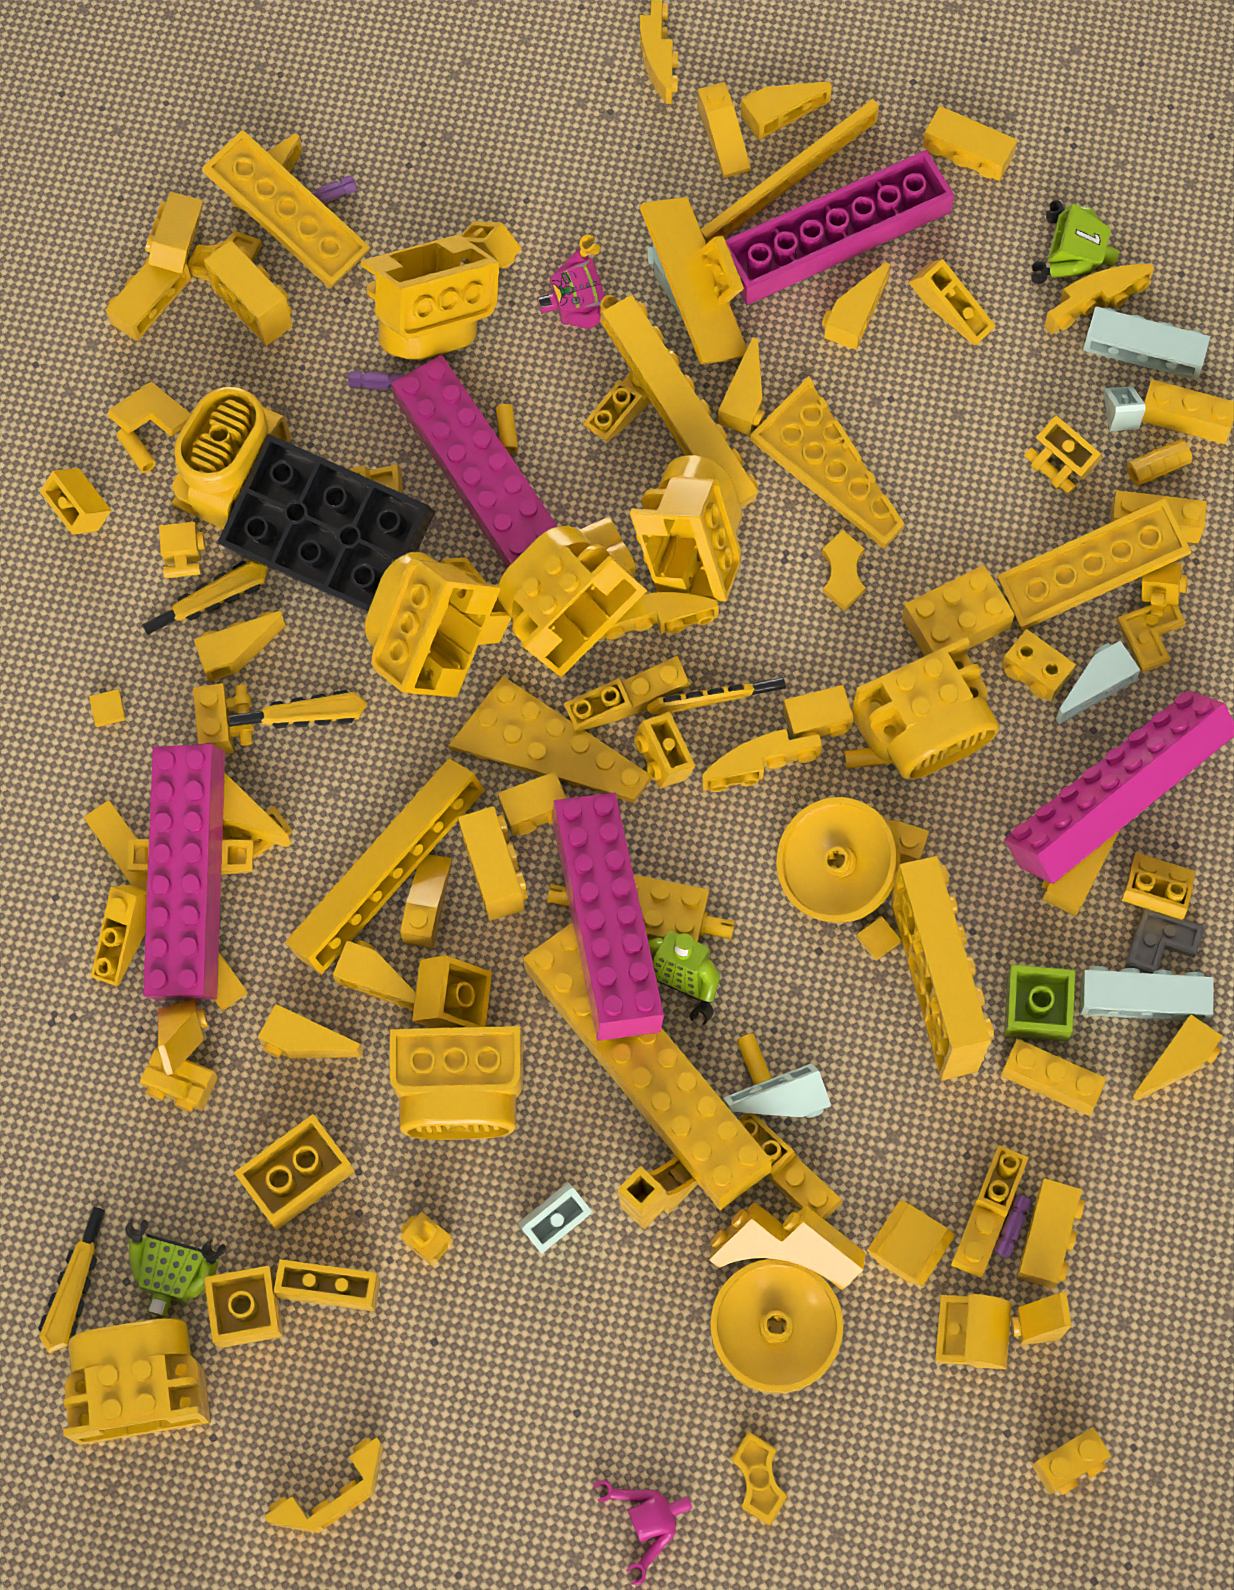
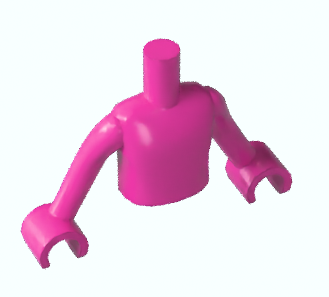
M598 1481L594 1484L593 1489L599 1486H606L609 1490L607 1496L598 1499L599 1502H607L610 1498L645 1501L640 1505L627 1509L640 1543L660 1536L650 1546L638 1564H632L626 1570V1572L632 1569L641 1570L642 1578L631 1583L635 1586L641 1585L645 1581L648 1566L675 1535V1516L693 1509L688 1496L669 1503L667 1498L657 1490L612 1488L607 1481Z

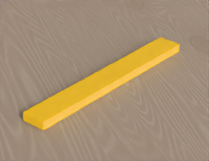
M871 99L701 228L705 243L707 244L712 238L717 236L727 237L874 125L878 120L879 104Z
M108 800L83 818L129 883L147 890L148 873L127 870L128 839L137 838ZM219 953L217 999L213 1000L223 1012L247 995L248 992Z

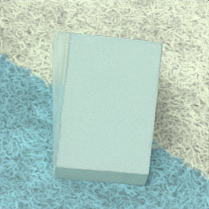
M1134 387L1105 388L1104 400L1109 431L1139 429L1145 413V403Z

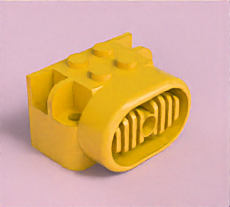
M459 234L361 260V266L376 276V281L367 284L366 293L375 300V314L379 320L378 341L382 349L393 356L404 359H426L467 347L476 339L478 320L490 316L496 308L499 261ZM464 258H466L465 263L461 262Z
M222 387L206 394L196 405L175 442L174 456L178 474L172 484L175 498L171 503L172 506L224 529L267 434L288 443L291 440L285 416L263 407L253 394L241 388Z
M681 456L672 460L667 465L658 488L645 491L641 499L643 509L631 508L630 515L636 530V539L641 544L644 562L649 567L657 592L688 593L717 601H727L741 563V549L736 533L742 520V510L731 476L718 463L701 456Z
M559 526L540 535L506 569L498 584L501 589L497 598L513 619L512 630L517 638L523 642L521 645L558 676L562 677L647 590L602 545L594 542L591 543L575 527Z
M411 552L397 558L382 575L365 620L366 638L374 647L372 652L373 668L402 693L458 697L501 588L498 585L480 583V579L474 573L461 571L452 564L440 563L422 552Z
M967 637L856 689L852 707L853 721L867 746L881 760H892L904 779L922 778L960 761L986 746L999 732L1000 724L986 702L988 691L980 677L981 668L978 664H973L967 655L970 643Z
M520 1026L390 1029L389 1077L394 1093L399 1099L400 1131L406 1136L425 1140L490 1139L511 1134L516 1129V1098L520 1095L523 1088L524 1043Z
M173 1318L143 1320L87 1330L70 1338L68 1348L71 1374L65 1382V1399H63L68 1418V1428L63 1429V1436L79 1445L211 1423L205 1371L203 1366L191 1356L188 1325L185 1321Z

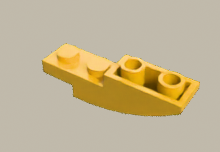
M651 0V15H639L642 58L648 76L657 93L666 104H672V93H678V75H672L673 68H678V51H673V39H668V27L662 26V20H668V3H663V0Z
M1151 264L1123 265L1105 269L1077 280L1063 289L1060 305L1047 313L1044 327L1052 335L1060 329L1062 331L1068 329L1075 322V319L1082 314L1088 315L1095 310V306L1100 308L1114 307L1115 309L1121 307L1128 300L1129 296L1135 292L1141 293L1150 286L1154 267Z
M632 371L623 381H617L583 423L585 428L606 442L627 427L651 402Z
M677 592L647 593L599 640L605 638L614 640L623 636L624 633L633 630L645 631L654 624H658L661 634L667 632L670 634L679 633L687 626L694 624L706 625L714 621L715 618H718L719 605L717 600L700 595Z
M675 656L623 681L617 678L565 702L564 705L575 730L581 731L647 710V705L657 698L672 695L691 686L678 656Z
M783 729L743 743L722 756L702 774L703 791L721 792L728 789L731 785L751 786L763 779L764 767L777 769L785 766L788 762H811L818 756H821L822 743L820 735L789 740L787 729Z
M746 1113L739 1119L741 1124L771 1158L772 1172L766 1177L797 1208L800 1207L802 1209L807 1205L826 1220L843 1204L842 1199L796 1157L795 1151L754 1113Z
M998 1145L951 1266L979 1278L983 1277L1029 1157Z

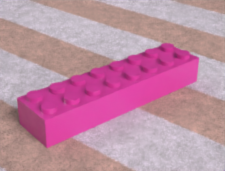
M924 150L735 235L725 241L744 287L739 294L747 306L951 213L954 193L928 151Z
M442 355L391 383L394 400L506 568L540 535L552 528L558 527Z
M1189 690L1178 695L1171 705L1163 711L1156 713L1151 721L1141 729L1131 733L1125 742L1117 748L1110 750L1104 759L1094 767L1085 770L1078 780L1063 788L1057 797L1048 804L1038 808L1036 814L1026 822L1017 825L1012 833L1003 839L1019 868L1052 884L1064 876L1234 737V721L1225 703Z
M213 744L155 746L152 750L143 996L157 1001L217 999L225 751Z
M616 792L554 800L552 822L597 1041L661 1032L664 1012Z

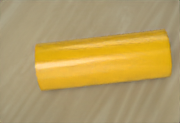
M501 404L495 408L499 440L507 452L513 454L519 450L513 406L511 404Z
M121 428L117 432L116 437L142 473L152 470L156 465V461L136 433L133 431L128 434Z
M870 748L843 751L846 769L893 763L892 760H881Z
M753 1033L747 1034L737 1039V1044L753 1084L757 1085L772 1079L755 1035Z

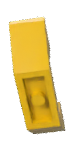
M368 1437L353 1447L355 1453L349 1456L363 1480L358 1483L355 1479L339 1490L341 1496L331 1503L326 1499L316 1505L311 1510L313 1513L311 1517L308 1518L299 1502L293 1496L288 1500L284 1496L268 1507L270 1512L264 1516L271 1525L320 1533L374 1495L384 1446L377 1437L372 1441Z

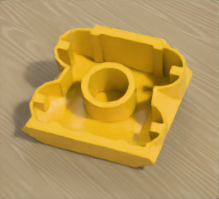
M900 1200L867 1251L880 1265L908 1283L923 1287L956 1235L914 1206Z

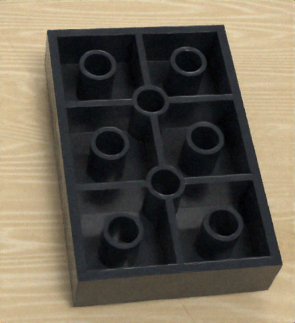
M267 434L217 543L232 552L368 613L385 570L402 555L418 551L436 511L421 501Z

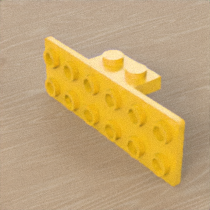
M687 197L642 203L639 206L700 364L704 365L743 358L747 347L729 301L739 294L744 287L724 236L714 237L707 244L705 243Z

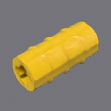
M1178 439L1128 461L1126 466L1127 472L1134 485L1140 486L1192 463V453L1185 440Z

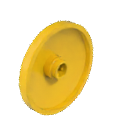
M826 798L812 803L801 810L783 832L776 859L778 879L789 901L804 914L829 923L852 922L872 913L889 896L896 882L900 864V851L891 825L876 809L852 798Z
M765 1259L741 1268L724 1283L712 1308L711 1338L720 1362L736 1380L760 1392L773 1394L790 1393L813 1384L830 1368L842 1342L843 1315L834 1291L817 1272L789 1261Z

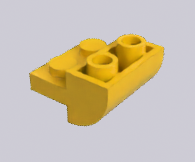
M1135 852L1121 901L1183 920L1190 903L1196 871Z
M969 1294V1296L941 1295L935 1361L945 1364L972 1365L975 1368L1007 1369L1012 1303L1002 1298L981 1294Z

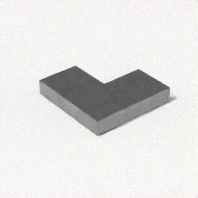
M1143 908L1125 967L1136 968L1140 972L1153 974V971L1159 968L1165 948L1195 958L1205 926Z

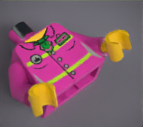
M584 235L579 242L581 249H577L550 277L551 293L537 297L541 314L557 310L562 324L591 329L600 323L603 310L619 302L613 295L605 296L593 259H588L589 254L597 255L601 249L600 245L596 243L590 246L595 240L594 236Z

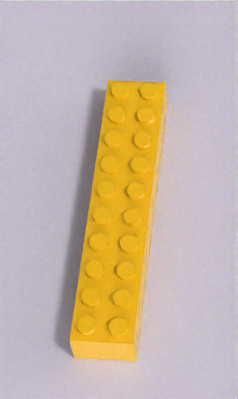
M573 922L523 957L525 970L529 977L720 1211L772 1172L771 1158L662 1028L661 1032L597 1041Z

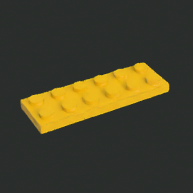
M243 129L203 166V173L330 289L369 252L370 246Z
M1163 498L997 576L1023 631L1191 554V549L1166 498Z

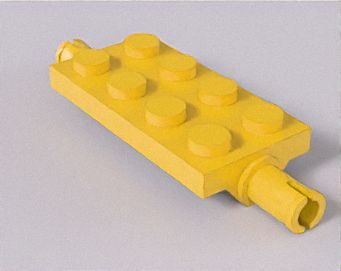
M634 875L648 940L657 937L664 939L668 931L678 934H689L696 942L704 934L732 940L735 920L708 916V912H705L709 889ZM551 883L547 903L569 906L566 887Z

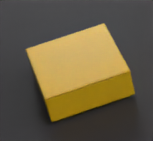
M119 689L89 696L96 727L126 721Z
M882 916L860 931L856 936L875 961L901 943V939Z

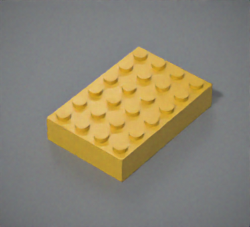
M938 856L899 864L891 906L940 1080L943 1081L978 1072L982 1061H984L988 1046L991 1045L990 1038L994 1037V1031L990 1018H984L981 1006H985L982 989L981 987H975L972 976L976 975L973 958L972 956H966L963 945L967 944L964 927L963 925L958 926L954 914H958V906L955 896H949L946 887V884H949L947 868L945 865H940Z

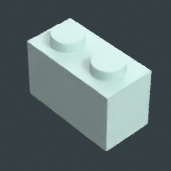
M567 1182L519 1221L518 1225L542 1254L593 1212L573 1186Z

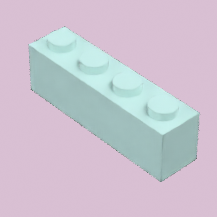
M1095 306L1083 351L1198 380L1211 336L1204 335L1197 330L1177 328L1170 323H1158L1146 320L1139 315H1127L1119 313L1112 308Z
M1093 966L1089 970H1084L1081 976L1080 1015L1186 1021L1190 1014H1192L1202 1022H1209L1213 1016V977H1204V973L1201 972L1172 975V972L1168 970H1156L1151 974L1140 973V970L1136 968H1124L1121 972L1108 971L1107 967Z

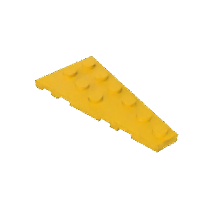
M809 376L750 434L751 442L883 549L904 529L905 524L888 497L878 487L875 477L862 462L859 452L839 421H836L829 411L828 404L823 397H820Z
M502 676L448 745L451 751L458 753L462 751L475 755L476 758L482 760H493L503 763L507 767L538 776H544L555 771L558 779L566 781L569 785L576 787L580 785L597 790L601 794L616 792L618 799L632 803L637 800L652 780L648 772L585 730L576 731L570 720L504 676Z

